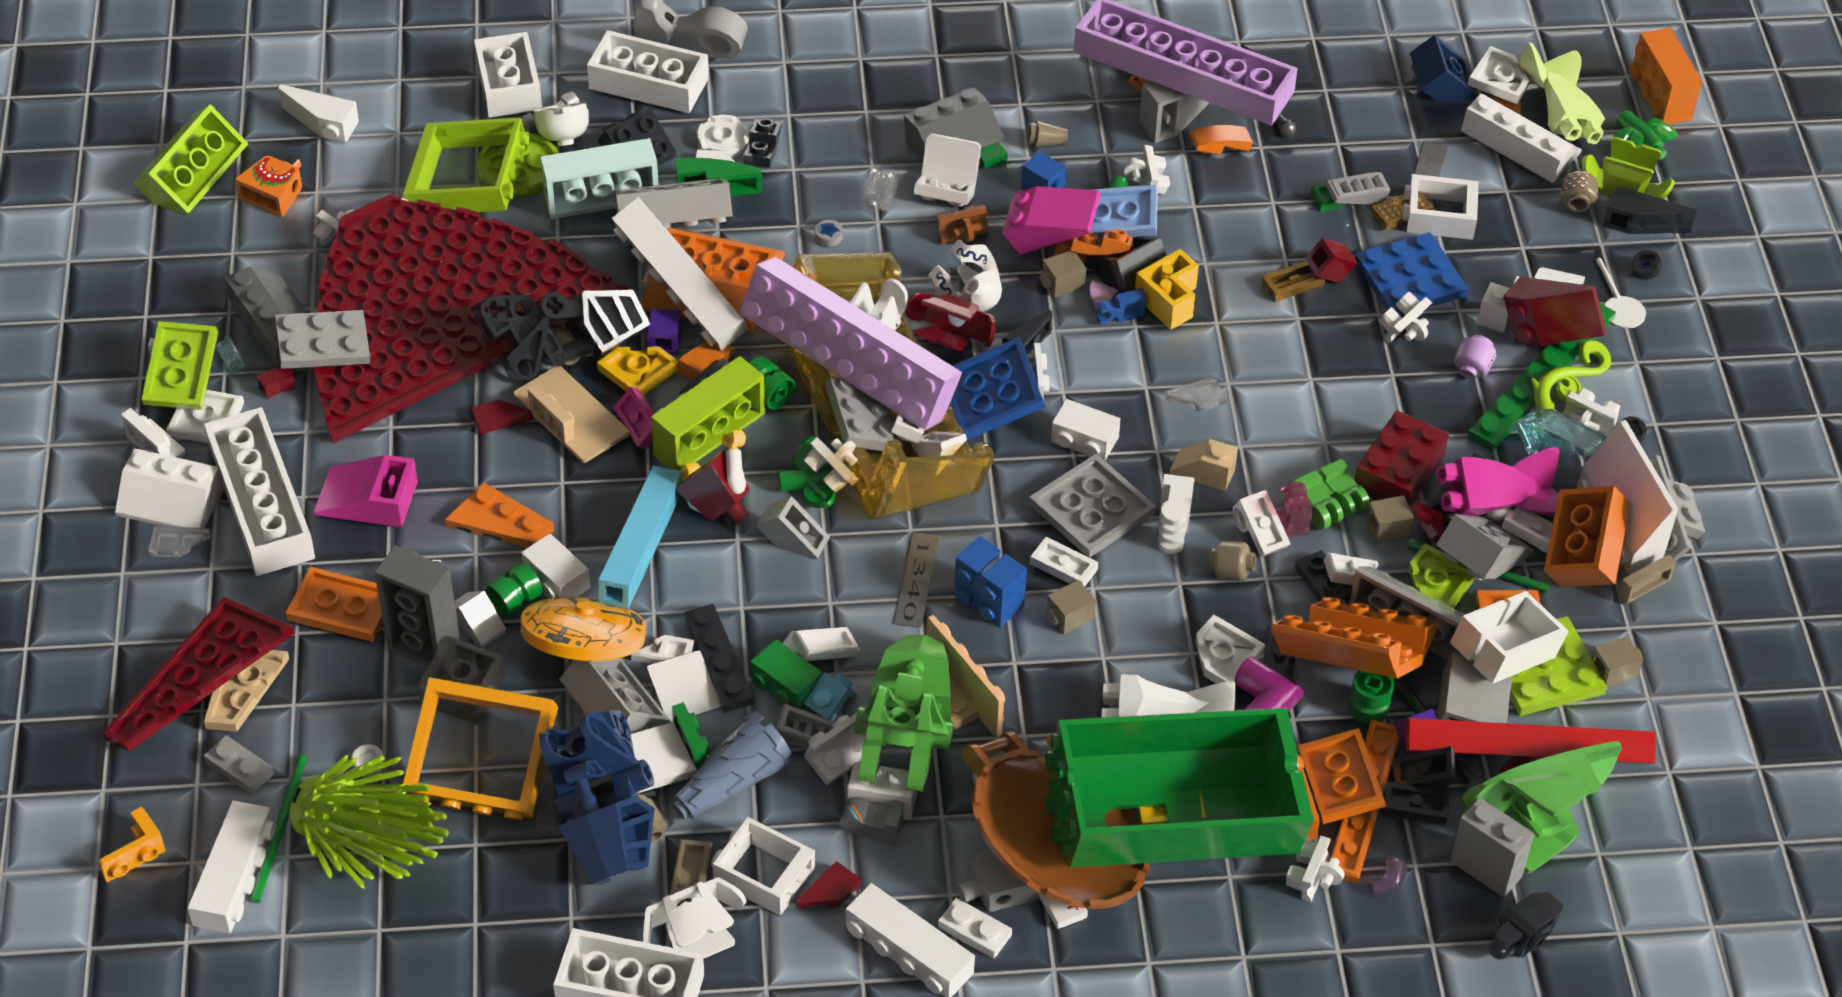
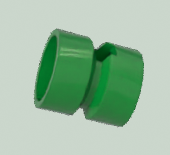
M764 356L755 358L749 364L764 375L765 406L771 410L779 409L793 395L795 381L784 371L779 370L768 358Z
M518 562L508 569L505 577L499 575L484 586L485 594L495 611L504 618H508L519 611L523 606L522 602L525 604L532 602L543 593V587L536 573L524 562Z
M1360 670L1356 672L1348 706L1349 712L1355 720L1363 724H1370L1371 719L1380 722L1385 720L1389 712L1394 689L1393 677Z

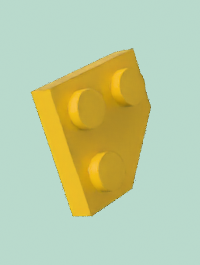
M617 347L597 362L598 371L626 392L630 387L639 389L644 396L678 371V360L660 347H647V351H630V347Z

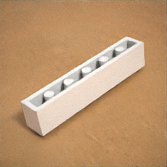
M639 197L612 217L616 225L613 231L623 243L629 241L634 247L630 251L641 264L646 261L651 267L648 272L658 284L663 281L669 288L665 291L675 305L680 302L686 308L683 313L693 326L698 323L703 328L701 335L710 346L716 344L722 351L748 330L744 319Z

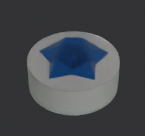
M834 220L821 221L815 227V239L823 246L831 247L838 245L843 239V227Z

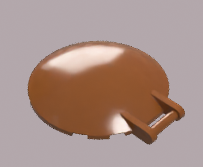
M1013 731L1001 734L998 739L980 745L973 743L962 749L963 760L977 776L972 793V807L976 824L990 850L1014 876L1046 897L1079 908H1111L1127 902L1137 894L1144 885L1146 874L1150 870V863L1070 868L1059 856L1057 843H1052L1050 827L1053 824L1052 816L1047 815L1045 810V797L1048 795V770L1045 765V757L1039 756L1038 751L1029 750ZM1000 751H1004V752H1005V754H1002V755H999V756H996V757H993V758H990V759L988 758V755H991V754H994V753H997V752H1000ZM1131 808L1111 810L1105 816V822L1108 827L1141 825Z

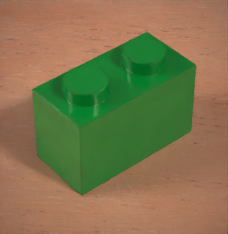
M777 639L751 660L752 682L758 689L766 690L774 696L781 706L785 703L802 710L806 706L804 701L822 677L820 670Z

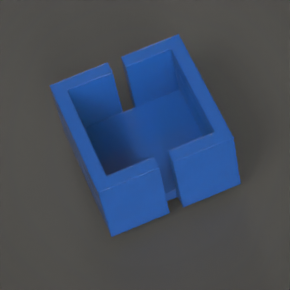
M979 536L956 556L954 596L962 604L969 605L974 610L978 608L980 615L985 620L991 621L1001 628L1024 607L1027 568L1005 554L983 573V569L1001 554V550Z

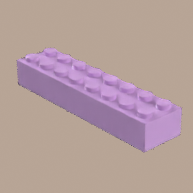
M1096 0L1075 28L1074 53L1271 126L1295 90L1298 69L1296 67L1112 0Z
M777 257L756 265L739 312L740 315L891 410L901 414L918 427L927 430L943 421L961 377V371Z

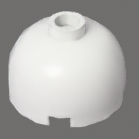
M586 102L569 103L563 106H549L533 111L534 121L541 136L549 141H557L558 146L574 144V138L581 136L586 131L589 123Z

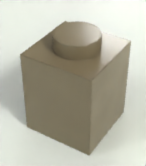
M1068 251L1044 259L1043 272L1040 273V279L1044 288H1048L1054 298L1085 288L1086 267L1076 252Z
M1398 496L1370 502L1366 522L1375 542L1382 543L1410 537L1412 525L1416 523V517L1410 510L1405 497Z
M1077 580L1048 595L1047 619L1053 626L1056 625L1064 635L1094 620L1096 600L1082 583Z
M1628 636L1595 646L1592 654V660L1607 688L1636 679L1643 662L1641 651L1638 647H1634Z

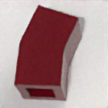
M281 366L275 367L256 376L258 387L267 399L281 392L296 390L292 368L281 369Z

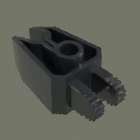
M1535 892L1512 907H1507L1498 918L1500 926L1495 932V941L1489 947L1490 955L1495 959L1503 960L1514 952L1520 957H1525L1529 952L1539 949L1546 938L1552 933L1564 904L1549 892Z

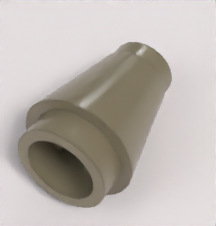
M1041 121L1029 123L1027 144L1033 145L1034 148L1066 145L1067 129Z

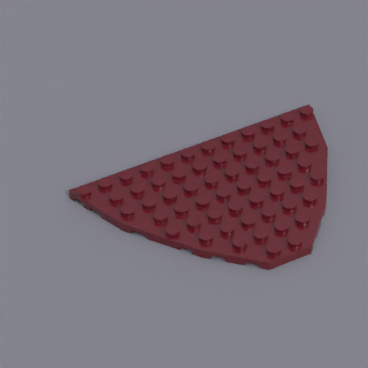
M389 194L342 216L338 224L336 237L332 241L327 256L325 269L322 270L319 279L317 312L363 310L370 364L313 367L331 442L334 444L499 362L511 348L504 335L488 342L473 315L477 304L487 297L528 295L535 301L549 293L556 292L562 294L566 300H570L571 296L579 295L582 291L630 289L624 284L620 286L611 280V276L606 272H599L590 266L588 260L564 244L552 239L549 242L534 237L533 232L494 218L490 221L479 217L478 212L470 209L457 207L456 210L441 207L440 203L419 199L417 202L402 200V197L399 195ZM515 303V313L523 317V307ZM488 306L485 308V312L491 313V316L498 312H502V307L499 310H490ZM572 320L552 322L548 324L549 326H551L554 324L561 323L568 328L572 326Z

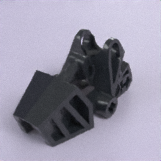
M634 290L582 291L579 295L571 296L570 300H566L562 294L556 292L549 293L535 301L528 295L491 296L480 301L473 311L474 319L488 342L503 335L511 348L499 362L510 379L515 382L530 380L538 374L542 353L549 365L557 368L563 366L566 361L578 356L583 357L591 353L592 356L600 357L650 327V323ZM515 303L523 307V317L515 313ZM489 306L490 310H499L502 307V312L491 316V313L485 312V308ZM572 320L573 330L581 340L575 342L574 346L563 350L548 324ZM519 361H523L528 366L526 376L518 371Z

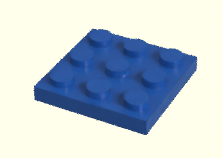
M1431 232L1355 253L1354 259L1357 262L1358 268L1386 311L1392 307L1399 315H1404L1395 304L1408 292L1414 295L1420 302L1427 297L1432 302L1427 308L1464 298L1468 295V287Z
M1020 337L953 365L962 374L950 404L960 433L965 434L967 440L1046 407Z

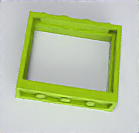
M521 118L426 123L404 189V199L412 202H417L419 199L440 203L441 207L453 210L461 207L475 212L507 211L509 200L514 195V183L519 178L520 163L524 161L525 145L529 144V132H525ZM507 145L495 186L429 190L442 149Z

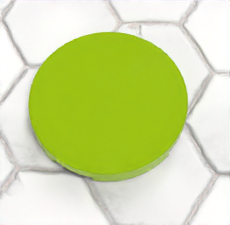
M529 133V144L525 145L524 161L519 166V178L513 186V197H525L544 191L540 157L559 154V152L549 140L542 136ZM507 145L484 146L481 150L478 160V174L485 186L496 185Z

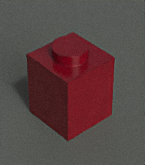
M1321 238L1305 257L1317 277L1341 283L1357 264L1345 244Z

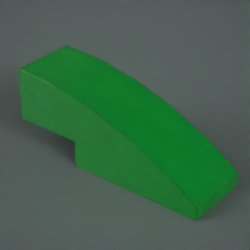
M713 158L675 159L677 183L725 178L729 182L730 196L762 193V173L759 168L734 161Z

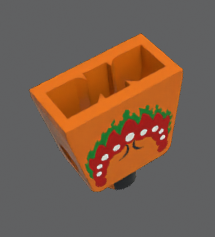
M288 155L283 161L272 156L263 157L235 179L239 199L282 218L302 188L299 172L301 167L300 160L294 155Z

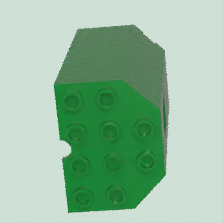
M1287 708L1059 720L1055 733H1051L1050 750L1045 752V765L1048 770V795L1045 797V810L1047 815L1052 816L1053 824L1050 827L1052 843H1057L1059 856L1070 868L1299 854L1314 822L1303 773L1299 772L1297 766L1298 752ZM1200 790L1206 818H1202ZM1145 806H1164L1165 814L1168 818V822L1165 824L1108 827L1105 822V816L1111 810Z

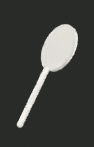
M1597 258L1596 262L1614 296L1605 303L1606 307L1616 311L1615 318L1611 324L1621 328L1639 326L1644 322L1646 316L1644 306L1634 298L1619 295L1602 259Z

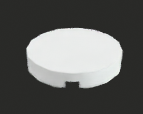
M732 115L712 116L708 118V122L701 123L698 126L696 133L698 148L700 150L725 152L731 158H735L745 152L749 143L750 129L746 123L740 122L738 117Z

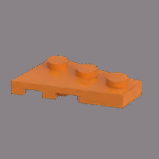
M486 483L477 488L445 519L447 528L456 530L457 527L470 529L471 533L483 536L486 533L500 537L503 542L527 548L555 531L553 522Z

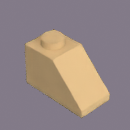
M1208 439L1179 450L1169 474L1192 477L1196 483L1226 492L1235 472L1238 447Z

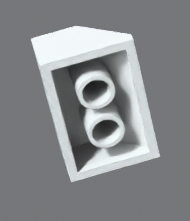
M135 448L122 470L115 510L116 516L200 535L224 491L219 467Z

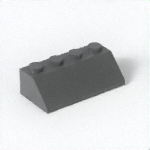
M250 266L224 277L230 303L275 367H280L275 315L307 313L278 274Z

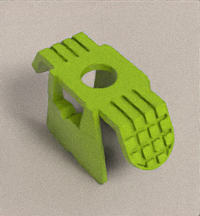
M1613 137L1611 140V157H1604L1603 169L1599 168L1595 157L1591 154L1585 155L1582 161V171L1593 175L1598 182V191H1602L1604 196L1610 198L1618 185L1664 199L1675 184L1672 178L1666 179L1659 185L1649 183L1654 173L1653 169L1661 156L1659 149L1646 145L1638 146L1632 141Z

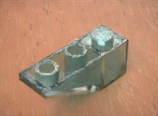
M1534 409L1514 423L1528 454H1535L1548 448H1559L1560 456L1570 454L1586 456L1596 450V446L1605 440L1602 433L1555 409Z

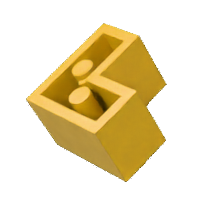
M1182 249L1137 272L1135 290L1142 288L1145 292V307L1170 330L1193 318L1195 293L1192 290L1196 289L1199 265Z

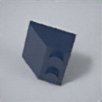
M1435 34L1410 52L1413 63L1411 68L1417 75V87L1423 95H1429L1437 102L1475 99L1478 96L1476 88L1468 85L1471 73L1466 59Z

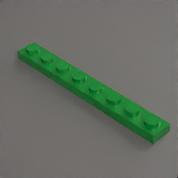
M1600 303L1605 327L1607 328L1615 318L1616 311ZM1598 337L1548 345L1469 430L1468 439L1493 452L1535 406L1534 389L1531 379L1535 378L1539 382L1545 373L1555 368L1572 366L1579 358V348L1581 345L1589 340L1595 341Z

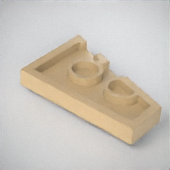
M271 650L213 691L204 720L205 728L237 732L288 662V651Z

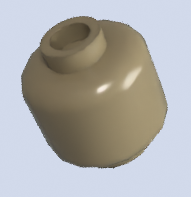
M1220 541L1216 548L1211 549L1209 558L1210 570L1215 572L1216 577L1221 580L1244 581L1248 577L1249 572L1255 570L1256 555L1251 553L1248 544L1245 542Z

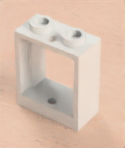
M1412 174L1410 185H1405L1404 200H1409V205L1404 204L1402 220L1407 221L1406 233L1425 234L1431 232L1434 236L1473 240L1477 223L1479 181ZM1418 191L1425 198L1463 202V214L1417 209Z
M747 817L740 827L736 826L726 847L723 850H718L711 862L713 878L719 877L737 887L746 899L781 916L815 869V850ZM750 845L789 863L772 888L733 869Z

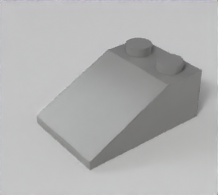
M1458 514L1454 515L1436 544L1444 550L1442 555L1456 564L1460 561L1468 567L1467 573L1481 581L1483 578L1496 579L1531 556L1535 549L1510 532L1502 529L1500 525L1488 517Z

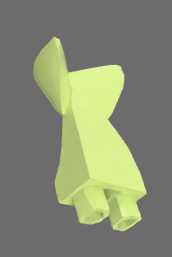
M1528 43L1519 61L1520 70L1536 85L1545 88L1548 105V126L1552 133L1564 135L1566 140L1574 141L1578 138H1584L1588 143L1597 144L1604 134L1600 126L1605 118L1592 99L1576 86L1581 69V56L1579 52L1571 51L1543 64L1533 43Z

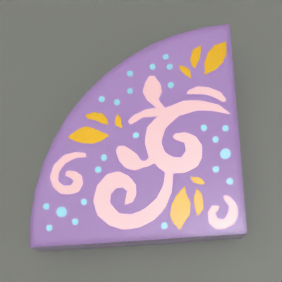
M1092 280L1090 298L1095 304L1094 307L1099 311L1097 303L1104 300L1115 301L1118 289Z

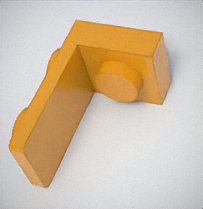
M143 807L130 812L134 823L130 830L135 841L99 860L102 875L106 882L126 875L130 870L145 862L154 860L158 855L166 851L160 831Z

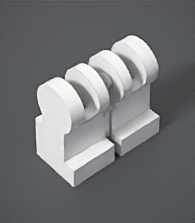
M1164 474L1158 547L1164 553L1176 554L1184 547L1185 533L1188 532L1194 478Z

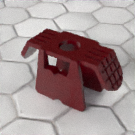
M915 293L907 301L905 314L909 319L934 324L933 326L914 330V335L958 351H962L971 338L981 341L985 347L991 346L995 335L996 321L993 315L980 311L977 304L950 294L938 296L933 293ZM949 315L965 320L962 326L953 325Z

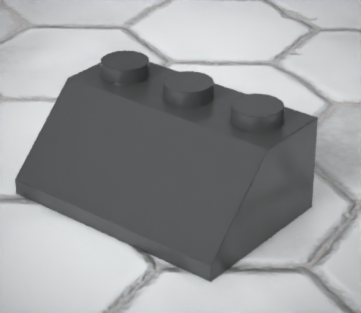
M975 88L966 89L959 94L940 99L938 102L904 114L906 142L923 158L926 138L932 133L978 142L981 148L1004 140L1003 133L989 101Z

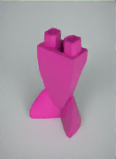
M1559 448L1541 450L1522 459L1514 466H1509L1495 460L1475 457H1461L1453 463L1442 465L1436 470L1437 480L1440 483L1449 484L1450 492L1442 495V509L1454 512V515L1477 516L1515 505L1536 514L1554 518L1559 494L1552 488L1558 465Z

